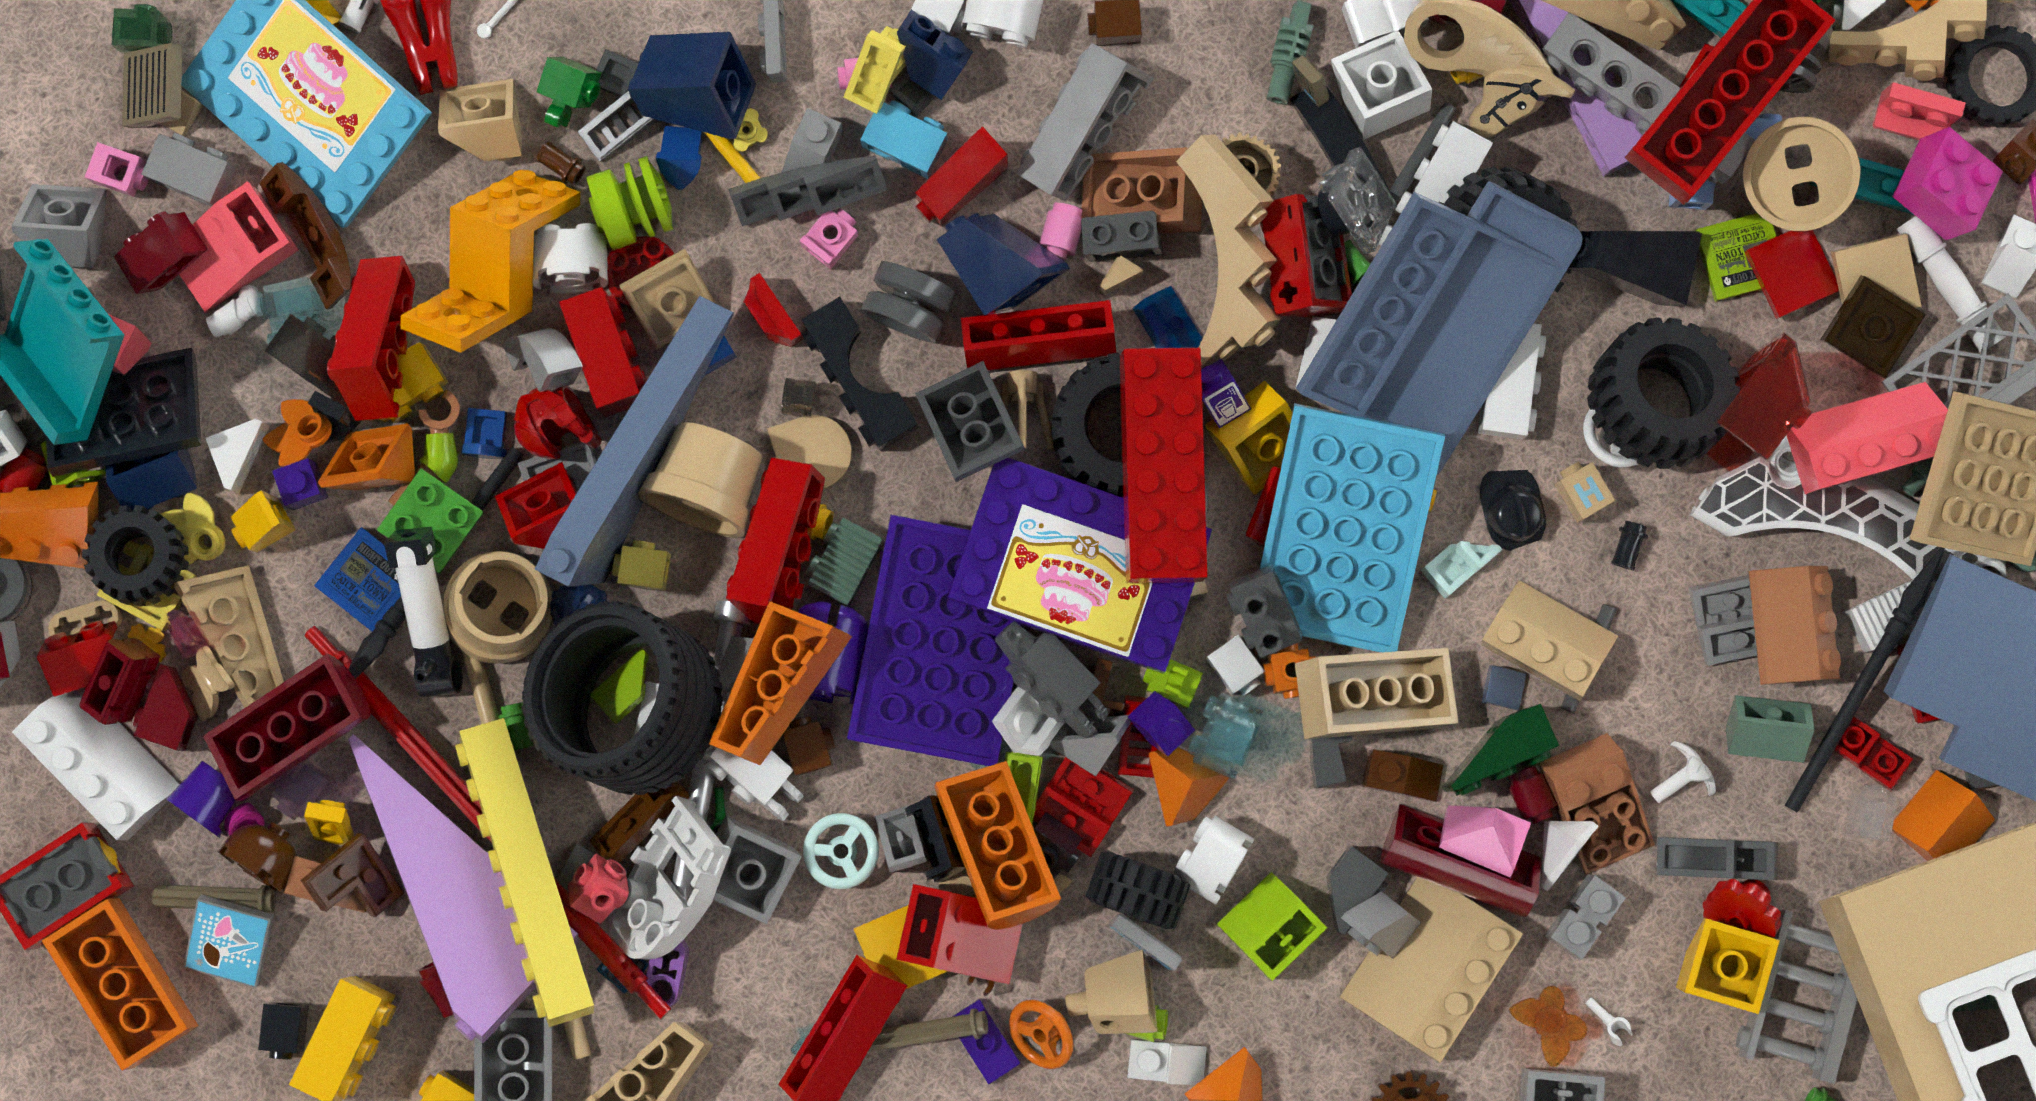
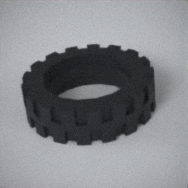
M1993 25L1985 29L1984 39L1961 42L1957 49L1953 51L1945 71V76L1948 79L1946 90L1948 94L1951 93L1953 99L1966 102L1963 116L1970 121L1974 119L1981 126L1989 127L1992 125L2000 128L2006 127L2009 124H2015L2036 110V44L2032 41L2033 36L2029 33H2020L2017 31L2018 28L2013 26L2000 28V25ZM1991 47L2007 49L2015 54L2024 65L2027 75L2026 89L2021 98L2015 103L2006 106L1991 105L1979 98L1971 87L1968 76L1969 65L1975 54L1981 50Z

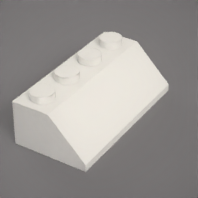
M86 687L56 697L52 696L34 709L12 733L116 840H129L168 802L166 799L180 783L121 723L104 725L80 708L79 703Z

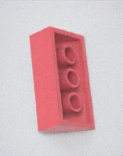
M1923 382L1784 421L1783 426L1804 494L1933 459L1948 408L1929 385Z

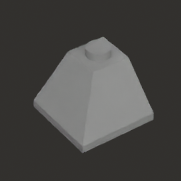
M32 184L11 226L12 232L23 241L49 239L70 267L75 269L93 268L102 248L106 189Z

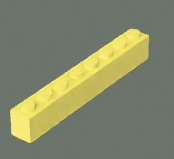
M502 718L459 731L461 743L455 745L457 757L461 767L466 765L469 767L472 778L465 780L471 801L479 800L483 814L476 817L482 837L490 836L494 848L487 851L493 873L501 872L505 885L498 888L504 908H512L516 921L510 923L516 946L524 945L527 958L521 959L526 980L527 982L534 980L537 987L538 995L532 996L539 1019L546 1017L548 1026L552 1027L593 1014L594 1003L505 720Z

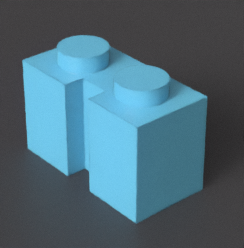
M891 100L890 104L884 102L877 114L873 113L860 139L862 148L887 160L890 159L900 164L903 168L929 179L948 141L947 133L943 131L944 126L929 117H924L923 120L909 115L911 110L901 103Z

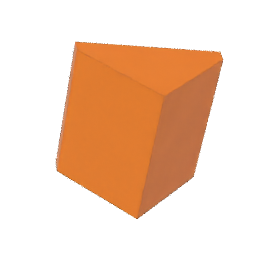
M406 423L350 432L346 435L328 464L318 484L321 488L355 491L410 483L415 477L412 428Z
M1935 770L1890 823L1888 828L1925 860L1929 861L1975 844L1995 821V818L1976 793L1940 771Z

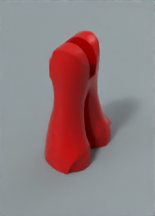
M380 0L385 14L401 41L413 82L419 94L424 95L434 92L432 72H429L427 63L437 61L439 68L437 72L442 80L444 90L458 87L457 65L450 27L451 0H420L429 34V46L425 45L415 0Z

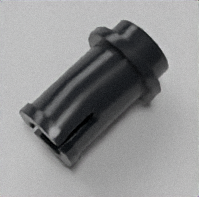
M1625 521L1624 527H1619V531L1622 533L1611 564L1634 571L1643 539H1648V535L1645 534L1646 526Z

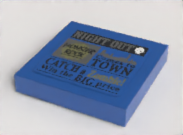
M363 527L357 531L314 585L370 631L376 629V622L379 620L383 621L382 617L391 606L395 605L401 596L396 569L389 568L384 544Z

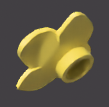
M189 492L184 497L183 509H172L160 513L182 533L184 537L182 542L188 546L189 555H184V559L189 562L188 565L198 559L205 561L213 560L224 551V534L215 525L214 511L203 497ZM205 535L211 538V547H207L204 544Z

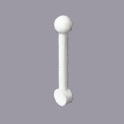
M508 0L487 24H480L477 28L479 37L482 39L491 37L493 27L518 0Z

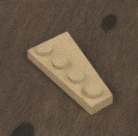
M249 565L178 581L173 585L216 660L223 666L234 682L233 689L244 708L284 682Z

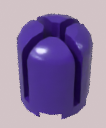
M819 601L806 604L797 612L827 623L831 603ZM840 605L836 628L851 635L852 638L808 699L833 703L834 696L850 697L849 704H853L868 624L866 619L853 608Z

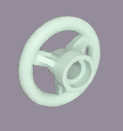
M836 813L823 817L811 827L804 841L803 857L809 873L819 883L833 889H849L863 883L872 874L879 857V845L874 831L864 820L851 814ZM840 824L850 826L844 836L833 838L829 844H816L820 834L827 828ZM861 833L866 841L868 853L863 867L857 871L853 863L857 856V846L854 841ZM838 844H845L848 847V855L843 859L838 858L834 853L835 847ZM815 856H828V859L833 864L843 867L847 877L837 878L826 874L817 864Z

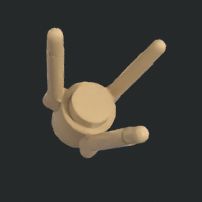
M1031 370L1008 372L1007 383L1002 384L1001 399L1006 410L1008 409L1010 397L1011 403L1018 404V435L1024 448H1026L1027 404L1034 403L1035 397L1047 448L1053 450L1052 431L1043 397V383H1037V372Z

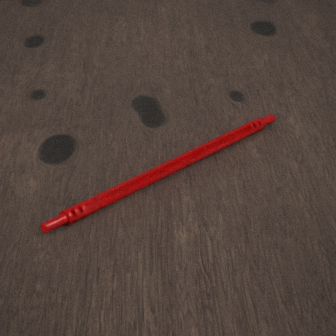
M316 626L311 627L305 633V638L322 656L330 654L349 669L353 660L344 650L338 651ZM362 672L355 680L368 701L370 713L480 830L476 816L483 814L479 800L471 801L464 779L370 678ZM554 877L569 926L578 933V937L631 994L636 993L660 1020L664 1018L672 1009L647 983L649 978L596 921L570 907L569 892Z

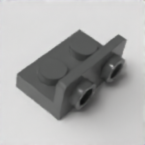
M1154 211L1084 217L1081 220L1083 253L1089 262L1116 260L1120 255L1124 258L1163 255V242L1158 235L1157 215Z

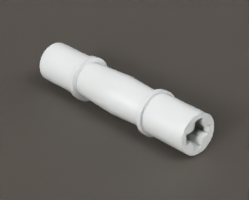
M1916 216L1897 228L1900 234H1907L1910 250L1917 258L1916 262L1923 264L1940 294L1959 317L1956 319L1957 323L1960 322L1961 325H1964L1987 309V303L1985 301L1981 303L1963 271L1944 248L1947 244L1942 242L1934 230ZM1993 317L1991 329L2003 331ZM1987 318L1975 327L1985 328ZM1967 331V334L1981 353L1984 333ZM1990 334L1987 349L2006 336Z

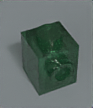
M135 4L134 9L114 8L111 45L120 53L132 52L172 42V25L157 10V7L148 4Z

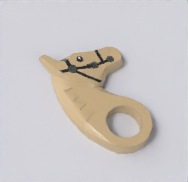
M1421 0L1407 18L1404 42L1413 59L1427 69L1473 72L1485 77L1482 101L1474 108L1469 117L1470 127L1476 134L1484 138L1496 137L1518 121L1536 112L1552 95L1572 98L1575 92L1570 85L1554 75L1550 64L1538 46L1522 29L1505 16L1482 3L1471 0ZM1437 14L1447 15L1460 24L1464 33V42L1456 49L1450 51L1436 50L1424 41L1421 34V23L1430 16Z

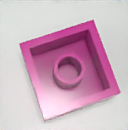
M1948 127L1919 140L1892 197L1943 239L1949 240L1976 230L2003 171L1957 132Z

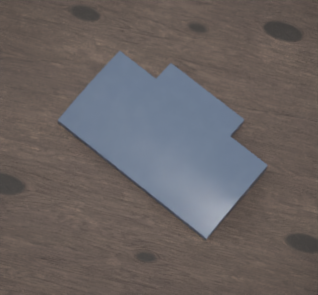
M1950 554L1883 692L1892 699L1955 725L1939 756V759L1943 762L2036 801V591Z

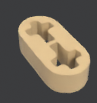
M94 601L54 615L48 626L49 634L52 636L59 633V628L64 626L63 620L65 619L70 623L81 622L82 627L89 624V619L100 615L102 607L104 611L112 612V618H109L107 623L115 621L118 630L123 620L122 612L119 607L108 601ZM82 627L73 629L71 634L80 632Z

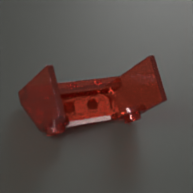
M1784 332L1757 349L1738 372L1740 380L1735 384L1740 386L1741 390L1716 422L1728 432L1706 455L1727 471L1744 465L1754 451L1765 460H1768L1791 428L1794 427L1798 430L1812 413L1807 408L1811 400L1797 342Z

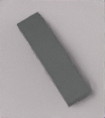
M875 155L801 167L763 177L728 190L743 227L776 214L779 221L814 208L817 215L887 191L888 189Z

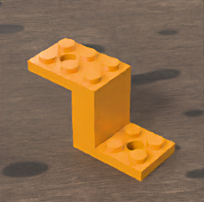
M517 170L512 175L499 182L492 183L489 187L451 206L449 289L443 290L440 294L402 314L401 329L462 353L531 313L533 306L534 231L580 206L581 192L566 187L562 182L550 181L536 176L533 171Z

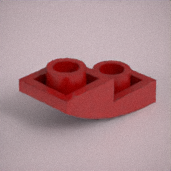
M1853 717L1834 750L1891 792L1913 763L1912 757L1881 738L1880 733L1856 717Z

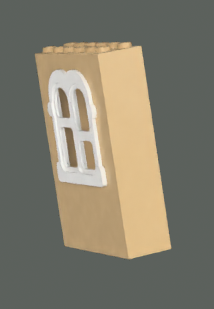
M2036 822L2026 824L1819 901L1898 1101H1986L1976 1075L1978 1068L2011 1055H2017L2020 1058L2036 1097V1047L2033 1046L2012 995V988L2016 984L2036 977ZM1992 995L1998 1002L2009 1030V1036L2004 1041L1970 1052L1964 1046L1952 1012L1954 1008Z

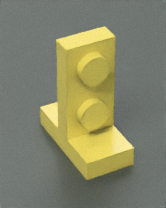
M886 26L881 33L874 30L869 32L843 98L876 114L879 112L891 83L906 66L903 56L906 46L899 42L898 29Z

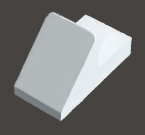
M2012 215L2009 218L1981 284L2006 295L2009 293L2012 298L2016 299L2036 269V224L2019 216Z
M1131 1039L1127 1078L1163 1081L1167 1084L1196 1085L1204 1079L1207 1047L1156 1041L1153 1043L1147 1040Z

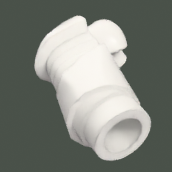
M253 285L243 286L238 292V299H232L226 305L213 312V315L206 318L207 325L214 337L218 338L227 334L232 335L244 326L245 321L254 316L261 317L264 312L265 298L257 287Z

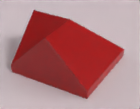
M560 462L496 495L495 498L513 543L544 549L552 532L578 491L564 464Z

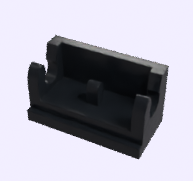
M928 795L905 808L907 817L914 815V818L918 820L933 869L925 873L927 881L934 879V882H942L966 871L938 796Z

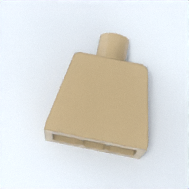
M1143 950L1087 968L1084 972L1086 991L1066 995V1006L1069 1016L1074 1017L1088 1014L1089 1020L1097 1033L1157 1032L1152 968Z

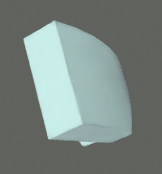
M1460 541L1456 545L1450 544L1420 571L1444 598H1447L1495 557L1502 548L1499 545L1483 546Z

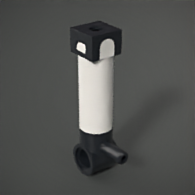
M432 527L395 530L384 542L389 568L396 569L416 662L413 675L416 691L421 697L459 694L463 685V673L459 659L453 655L433 561V556L436 554L437 549Z

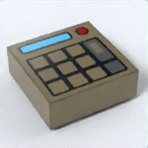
M1302 55L1294 60L1292 65L1300 88L1318 107L1329 101L1324 76L1306 56Z

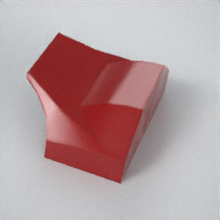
M760 272L750 278L749 290L743 302L767 339L788 347H793L802 341V334Z

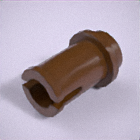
M550 141L541 147L536 156L538 163H542L560 175L562 182L565 184L570 182L575 185L582 178L586 170V166L582 164L581 158L571 157Z

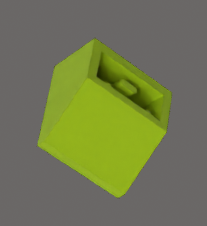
M1272 872L1261 880L1217 923L1222 931L1271 981L1327 929L1301 899Z

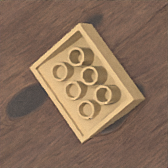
M1417 877L1399 905L1421 923L1394 958H1391L1384 951H1381L1376 956L1369 950L1340 995V998L1435 1061L1441 1063L1521 939L1523 933L1462 894Z

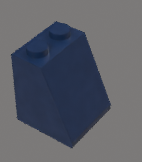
M731 32L650 35L645 49L640 55V61L635 74L629 82L628 90L631 99L635 101L642 116L728 139H736L756 83Z
M975 213L968 218H965L964 215L959 216L945 226L947 232L937 239L984 316L1014 309L1070 269L1067 262L995 214L980 216L979 213Z

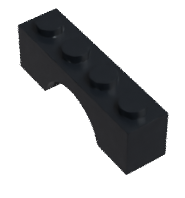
M840 296L801 319L806 328L800 332L811 352L817 348L825 359V361L819 364L830 383L836 380L839 382L844 393L839 395V398L850 415L855 412L859 415L863 425L858 427L869 447L876 443L879 450L882 451L919 428L899 392H873L863 387L852 375L849 363L850 352L861 332Z

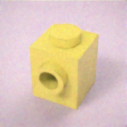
M633 540L632 547L622 545L621 554H615L612 575L618 576L617 583L621 586L666 591L671 554L668 551L655 550V543Z

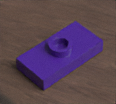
M978 999L952 1017L970 1014V1010L974 1008L978 1012L984 1011L988 1020L987 1034H983L981 1039H975L973 1035L958 1038L987 1083L990 1084L1021 1063L981 1000Z

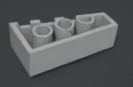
M1091 43L1089 48L1079 56L1076 64L1077 69L1070 81L1064 84L1059 91L1057 104L1051 114L1042 121L1039 127V135L1032 147L1023 154L1020 161L1021 166L1016 173L1048 194L1064 201L1068 199L1094 163L1093 156H1091L1093 151L1102 148L1104 145L1106 146L1113 137L1112 125L1122 113L1128 116L1136 105L1132 97L1140 86L1147 89L1154 80L1150 75L1094 43Z

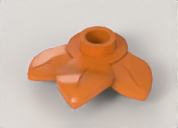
M290 399L281 402V413L285 423L265 435L262 440L274 452L280 453L278 464L280 467H284L306 459L312 449L322 446L331 435L332 424L324 414L315 413L314 408L308 404V401Z

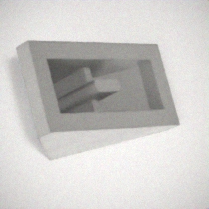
M1129 715L1106 717L1103 722L1088 718L1093 727H1095V731L1089 738L1082 737L1065 722L1050 742V746L1094 776H1097L1131 723L1127 717Z
M908 806L874 816L890 873L928 861L914 815L908 817L906 815L905 808Z

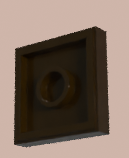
M1860 275L1820 340L1886 379L1926 314L1869 278Z

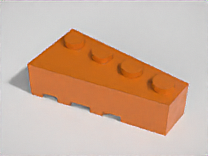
M87 482L83 487L68 488L67 484L51 485L50 489L30 491L29 487L14 488L13 492L0 493V558L85 569L84 565L88 564V561L82 558V549H89L90 545L84 541L87 534L94 535L96 531L92 525L98 520V482Z
M769 601L709 744L761 765L852 636L832 625Z

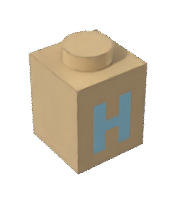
M1579 461L1562 470L1560 474L1563 479L1555 483L1557 490L1577 523L1616 501L1593 462L1582 467Z

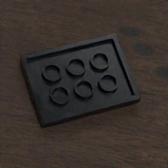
M192 347L143 357L125 375L112 370L87 440L53 445L46 435L47 469L52 477L202 446L197 361Z

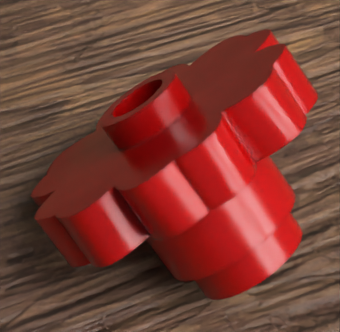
M1736 879L1719 881L1703 902V917L1771 938L1776 936L1781 927V912L1775 906L1770 905V891L1764 883L1758 880L1748 879L1742 883Z

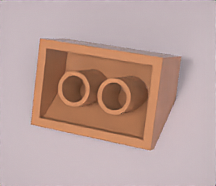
M1799 566L1749 571L1760 685L1840 679L1841 657L1837 650L1835 637L1837 619L1832 609L1831 593L1833 582L1828 572V566Z

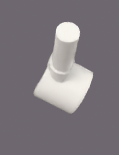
M1592 997L1585 1003L1607 1026L1613 1044L1617 1046L1623 1045L1621 1039L1614 1034L1617 1029H1625L1633 1036L1630 1024L1625 1018H1614Z

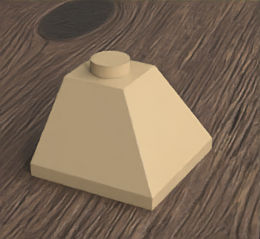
M514 79L460 86L446 90L440 89L439 136L483 161H506L513 157L522 156V134Z

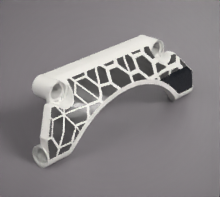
M1787 435L1777 441L1774 455L1770 461L1758 457L1717 477L1711 487L1707 486L1698 498L1701 500L1697 508L1694 506L1690 513V516L1725 536H1737L1748 532L1773 528H1802L1837 534L1877 551L1895 563L1912 580H1914L1940 548L1909 539L1919 504L1870 476L1804 494L1795 461H1787L1782 457L1783 453L1791 452ZM1945 548L1927 599L1950 554L1979 567L1993 566L1998 569L1995 574L2005 578L2006 561Z

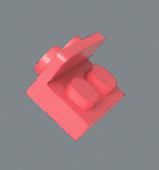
M1893 82L1881 92L1873 127L1920 140L1945 128H1951V125L1962 117L1966 102Z

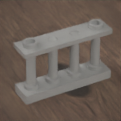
M1780 910L1781 927L1776 936L1773 937L1780 940L1770 977L1759 1014L1750 1012L1747 1025H1742L1736 1037V1047L1740 1048L1738 1056L1754 1060L1756 1049L1809 1064V1068L1813 1070V1078L1835 1084L1857 997L1843 961L1839 974L1834 973L1833 976L1780 961L1786 939L1837 953L1839 958H1841L1833 936L1792 925L1790 922L1793 912ZM1776 976L1828 990L1829 995L1833 996L1830 1010H1824L1822 1013L1770 998ZM1766 1012L1819 1027V1032L1823 1033L1820 1047H1815L1812 1050L1760 1035Z

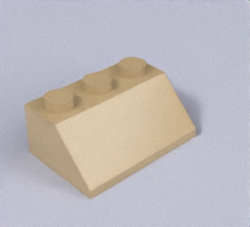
M1519 580L1483 637L1481 645L1581 702L1617 640L1618 635Z

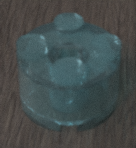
M1221 693L1218 698L1211 695L1203 712L1204 719L1208 720L1203 733L1196 730L1188 752L1194 755L1193 763L1236 780L1239 774L1233 768L1235 764L1243 767L1259 729L1256 726L1257 722L1253 720L1255 716L1262 718L1264 710L1224 693Z

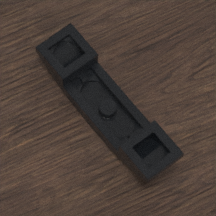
M1328 87L1329 101L1320 107L1304 91L1291 97L1292 105L1307 130H1311L1338 178L1358 174L1368 182L1376 203V217L1374 220L1394 210L1397 206L1394 199L1388 195L1389 188L1356 128Z

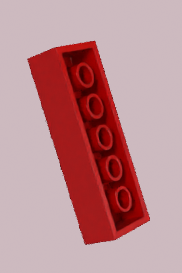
M1752 0L1624 158L1685 205L1700 189L1836 19L1812 0Z
M1201 348L1124 349L1120 355L1126 583L1203 582L1208 577Z

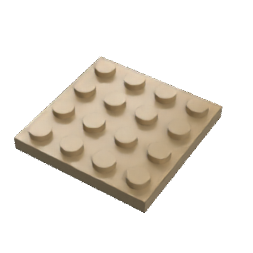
M1953 391L1909 539L1923 544L2027 566L2032 565L2036 552L2035 410Z

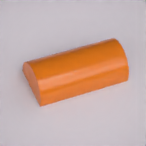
M1007 761L935 783L936 794L988 928L999 930L1026 923L1049 912L1059 904L1061 897Z

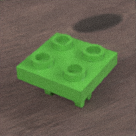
M420 468L377 528V531L389 538L395 530L432 527L437 549L436 554L433 556L435 571L441 574L484 514V511Z

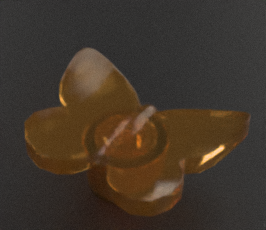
M1556 986L1545 987L1541 991L1538 1000L1526 998L1509 1008V1013L1513 1018L1524 1025L1535 1028L1536 1033L1541 1035L1542 1054L1545 1061L1551 1067H1557L1570 1051L1569 1041L1582 1040L1587 1035L1588 1030L1585 1022L1580 1017L1567 1014L1566 1010H1564L1565 998L1562 991Z

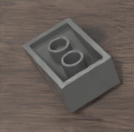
M983 361L915 393L956 482L1025 450Z

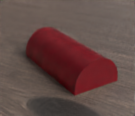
M326 654L203 735L234 799L244 801L370 717V707L361 687L349 670L334 656Z
M1399 804L1383 846L1380 863L1523 918L1530 913L1539 895L1542 857L1521 850L1511 877L1505 876L1439 848L1444 820Z

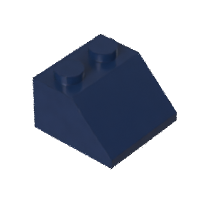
M188 449L105 466L107 484L120 506L127 505L131 509H134L135 505H139L149 510L156 504L174 497L185 496L190 491L197 489L195 468Z

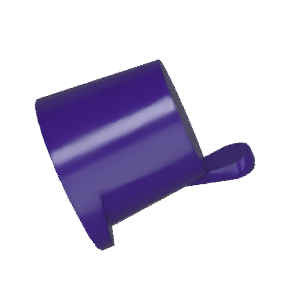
M201 761L166 799L219 838L223 835L219 826L236 801L223 775L204 761Z

